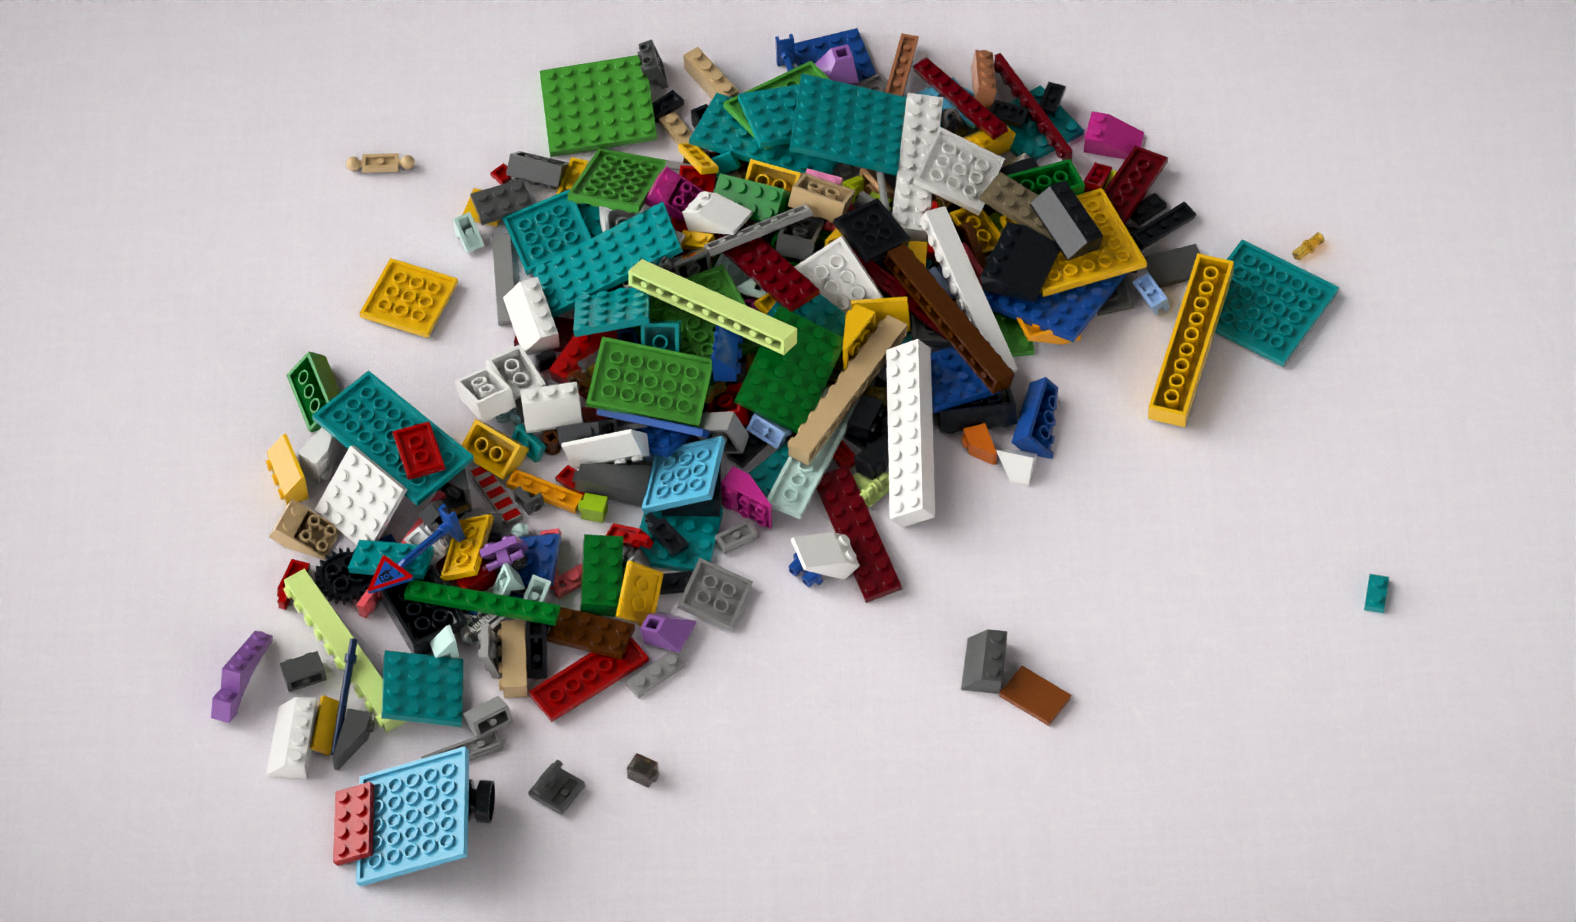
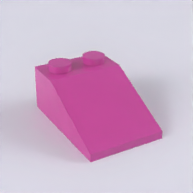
M1092 111L1085 135L1084 152L1125 160L1135 145L1141 147L1144 132L1110 114Z

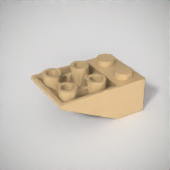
M292 499L284 508L269 538L286 548L325 560V555L329 554L340 531L333 523Z

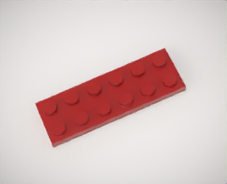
M631 638L622 660L589 653L529 690L528 693L546 717L553 722L648 663L649 657L636 641Z

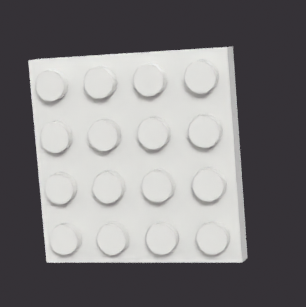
M939 126L913 180V184L979 216L985 204L979 200L980 195L998 175L1005 158Z
M843 235L794 266L819 288L820 294L845 314L848 310L852 309L851 300L884 298Z
M350 446L315 511L333 523L340 532L356 545L359 540L379 541L408 489L356 446Z

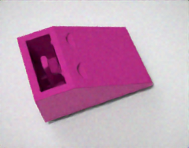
M666 166L652 185L645 199V204L652 207L663 202L669 216L685 221L682 212L704 190Z
M733 466L721 481L722 505L729 510L740 513L744 518L755 521L762 527L765 526L771 529L772 505L750 474Z

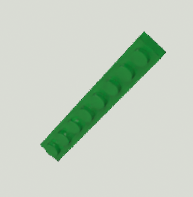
M418 580L409 581L404 593L406 600L556 626L561 611L560 605Z

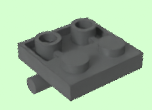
M556 760L543 772L528 794L529 797L562 815L583 790L585 782L561 768L563 763L560 760Z

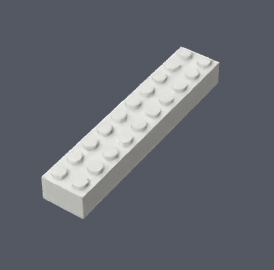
M907 93L892 216L911 238L910 241L926 242L927 233L921 226V218L925 211L930 210L932 193L913 184V180L940 126L943 97Z
M919 339L886 350L890 519L901 527L935 517L931 349Z

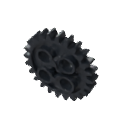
M339 548L338 554L332 551L331 557L325 555L326 561L320 560V566H316L317 572L314 573L315 584L324 597L327 596L328 602L334 599L335 604L342 601L343 605H345L347 601H350L351 604L354 603V599L359 601L360 597L368 589L374 576L349 573L348 566L354 554V551L350 552L349 548L346 549V552Z

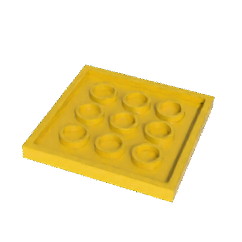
M390 258L359 313L360 318L428 338L457 287L458 278Z

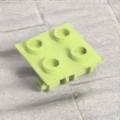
M883 472L873 480L859 473L853 475L860 490L859 495L863 497L868 508L889 492V472Z

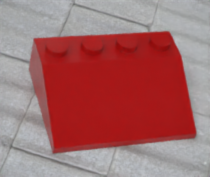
M617 330L579 337L573 336L550 367L551 380L558 384L570 383L565 378L570 372L578 369L586 371L591 376L590 378H592L593 371L591 366L596 363L602 337L617 339ZM578 389L579 395L587 399V396Z

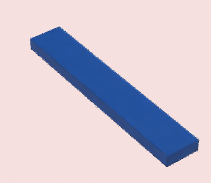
M597 410V415L709 438L710 431L706 429L629 413Z

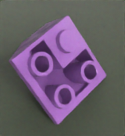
M848 44L831 48L815 63L833 81L850 85L859 84L854 59Z
M663 612L648 614L640 627V631L645 644L680 652L694 629L696 621Z

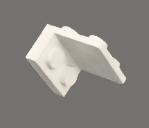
M423 522L404 541L407 544L419 545L433 534L440 525L436 522L427 526ZM450 535L442 536L431 545L434 547L435 552L430 565H435L448 553L452 539Z

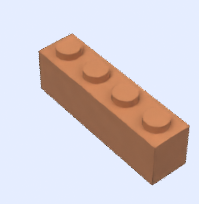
M975 50L971 65L973 97L984 107L991 108L996 94L993 52Z

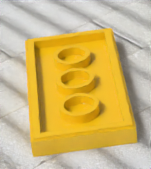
M492 514L459 520L465 539L460 543L454 538L451 539L440 576L443 582L478 575L482 562L479 550L485 548L484 546L487 544L494 520Z

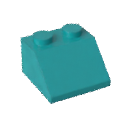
M650 321V324L641 325V345L675 352L681 351V321Z

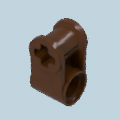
M557 429L545 431L543 435L544 445L546 446L545 453L547 455H557L562 445L559 446Z

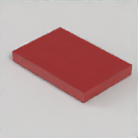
M430 421L392 431L408 480L446 470Z

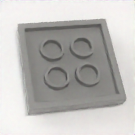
M699 558L677 608L731 631L753 581Z

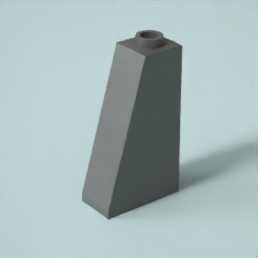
M580 464L579 471L575 470L572 482H576L574 490L607 496L611 500L641 507L651 466Z

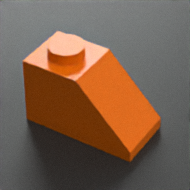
M986 424L963 428L961 443L963 448L967 449L968 454L989 464H997V452Z

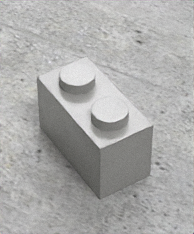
M499 696L463 713L469 730L478 739L513 722L508 705Z

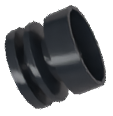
M469 779L468 822L471 820L472 814L475 813L477 823H491L495 805V782L492 780H480L477 789H475L473 779Z

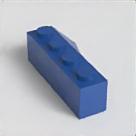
M716 325L714 333L713 353L711 355L714 381H737V374H741V362H738V360L742 359V347H740V344H743V337Z
M1047 377L1029 383L1011 443L1021 451L1035 453L1039 457L1052 459L1054 452L1051 451V444L1055 440L1052 431L1053 426H1056L1054 410H1057L1058 387Z

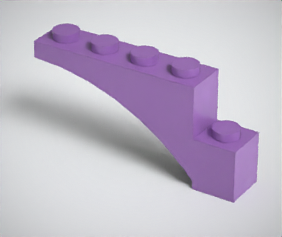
M254 631L222 668L221 689L212 698V719L230 723L238 714V708L250 678L260 659L272 644V635L262 631Z

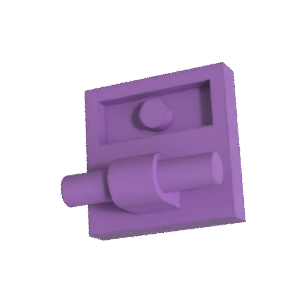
M507 535L502 538V541L488 543L484 546L485 548L479 551L481 557L490 562L486 564L487 570L492 571L499 567L502 568L504 563L511 565L513 561L525 557L524 551L529 550L527 542L517 536Z

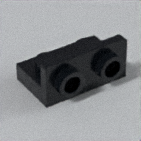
M994 100L990 112L1005 125L1022 129L1029 120V108Z

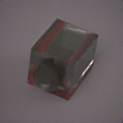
M638 753L635 754L627 767V778L647 788L650 787L652 782L657 781L660 774L658 762Z

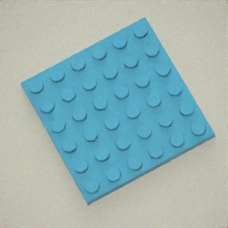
M466 746L360 777L359 785L367 782H372L375 785L373 856L357 860L356 884L360 887L468 857L469 749Z

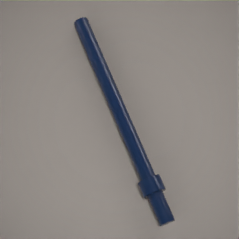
M353 638L349 641L348 653L345 654L344 658L346 665L331 755H334L345 719L353 665L356 664L357 660L355 653L358 640Z

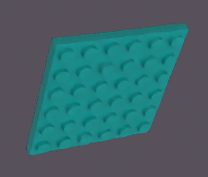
M802 73L789 151L897 176L907 97Z
M1242 239L1226 259L1234 261V271L1215 333L1283 367L1339 292V287Z

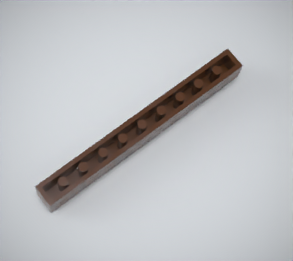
M906 244L888 250L884 260L885 266L990 392L994 394L1010 387L1015 375L1012 369L1007 366L1001 356L996 353L990 343L981 335L978 328L970 322L967 315L960 310L957 303L950 298L946 290L939 285L935 277L929 273L924 264L915 256L914 252Z

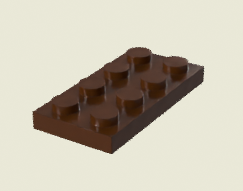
M561 607L556 626L552 625L547 641L622 660L635 631V624Z

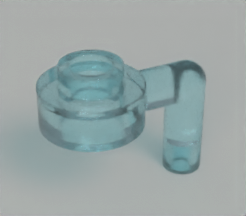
M513 409L507 413L495 416L498 423H506L511 420L515 427L522 424L520 417L514 413Z

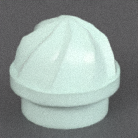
M522 522L516 524L511 530V535L517 537L529 536L528 525L522 524Z

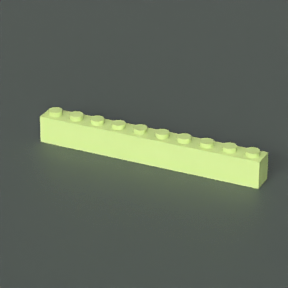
M641 259L628 270L629 286L782 355H785L797 344V328Z
M303 569L284 579V592L289 599H293L297 612L303 613L307 626H312L316 639L318 641L322 640L326 653L333 656V661L338 670L342 669L344 672L346 665L344 658L345 654L348 653L349 641L353 636L307 571ZM357 643L355 653L357 660L356 664L353 665L351 683L355 687L354 692L357 697L364 700L366 710L374 714V720L378 727H383L387 733L407 721L381 718L383 679Z

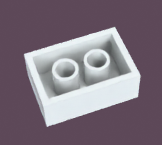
M489 366L455 381L460 400L482 422L490 421L495 416L507 413L516 407L511 388Z

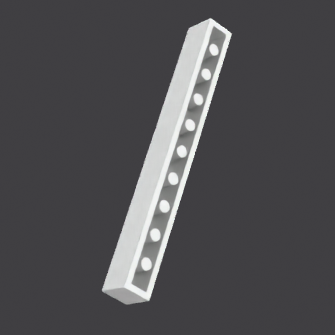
M946 206L925 211L921 218V226L928 235V242L935 251V258L942 267L943 276L947 278L950 292L955 296L958 307L967 315L970 322L978 328L981 335L990 343L991 347L1015 374L1018 368Z

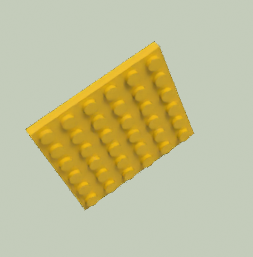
M1102 188L1076 195L1103 234L1100 248L1070 261H1067L1060 251L1041 290L1043 297L1147 267V261ZM1005 215L1000 216V223L1003 228L1007 222L1016 223Z

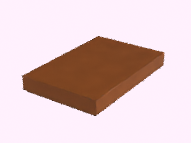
M1021 666L1000 691L999 697L1049 726L1070 701L1071 694L1026 667Z

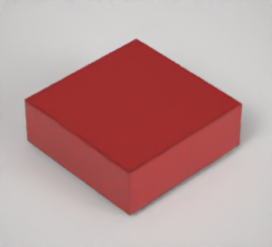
M504 163L490 173V176L501 185L511 180V176L506 175L508 166Z

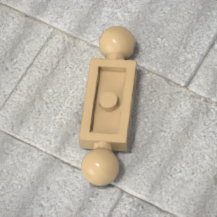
M399 153L362 154V160H359L357 157H350L346 161V166L349 170L356 171L362 167V173L399 172V166H402L404 169H411L415 165V160L412 156L405 155L399 159Z

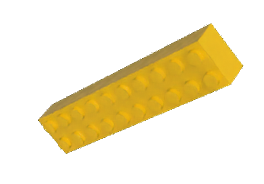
M1197 253L1148 406V419L1180 427L1186 426L1232 280L1234 261Z

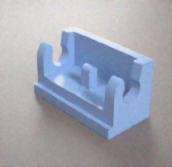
M1149 273L1133 281V285L1155 315H1159L1158 310L1160 308H1163L1165 311L1170 309L1167 297Z
M756 413L753 414L746 429L776 449L787 443L785 441L786 437L792 434V431Z

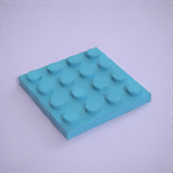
M723 436L683 444L668 458L654 455L641 508L646 514L711 500L725 445Z

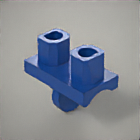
M797 553L793 555L794 561L788 566L789 572L793 576H797L800 572L805 573L801 580L808 588L815 583L818 585L823 583V579H821L822 574L804 570Z

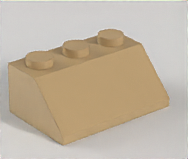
M803 173L792 187L788 206L794 209L807 204L812 210L813 217H821L833 223L835 218L847 213L856 190Z

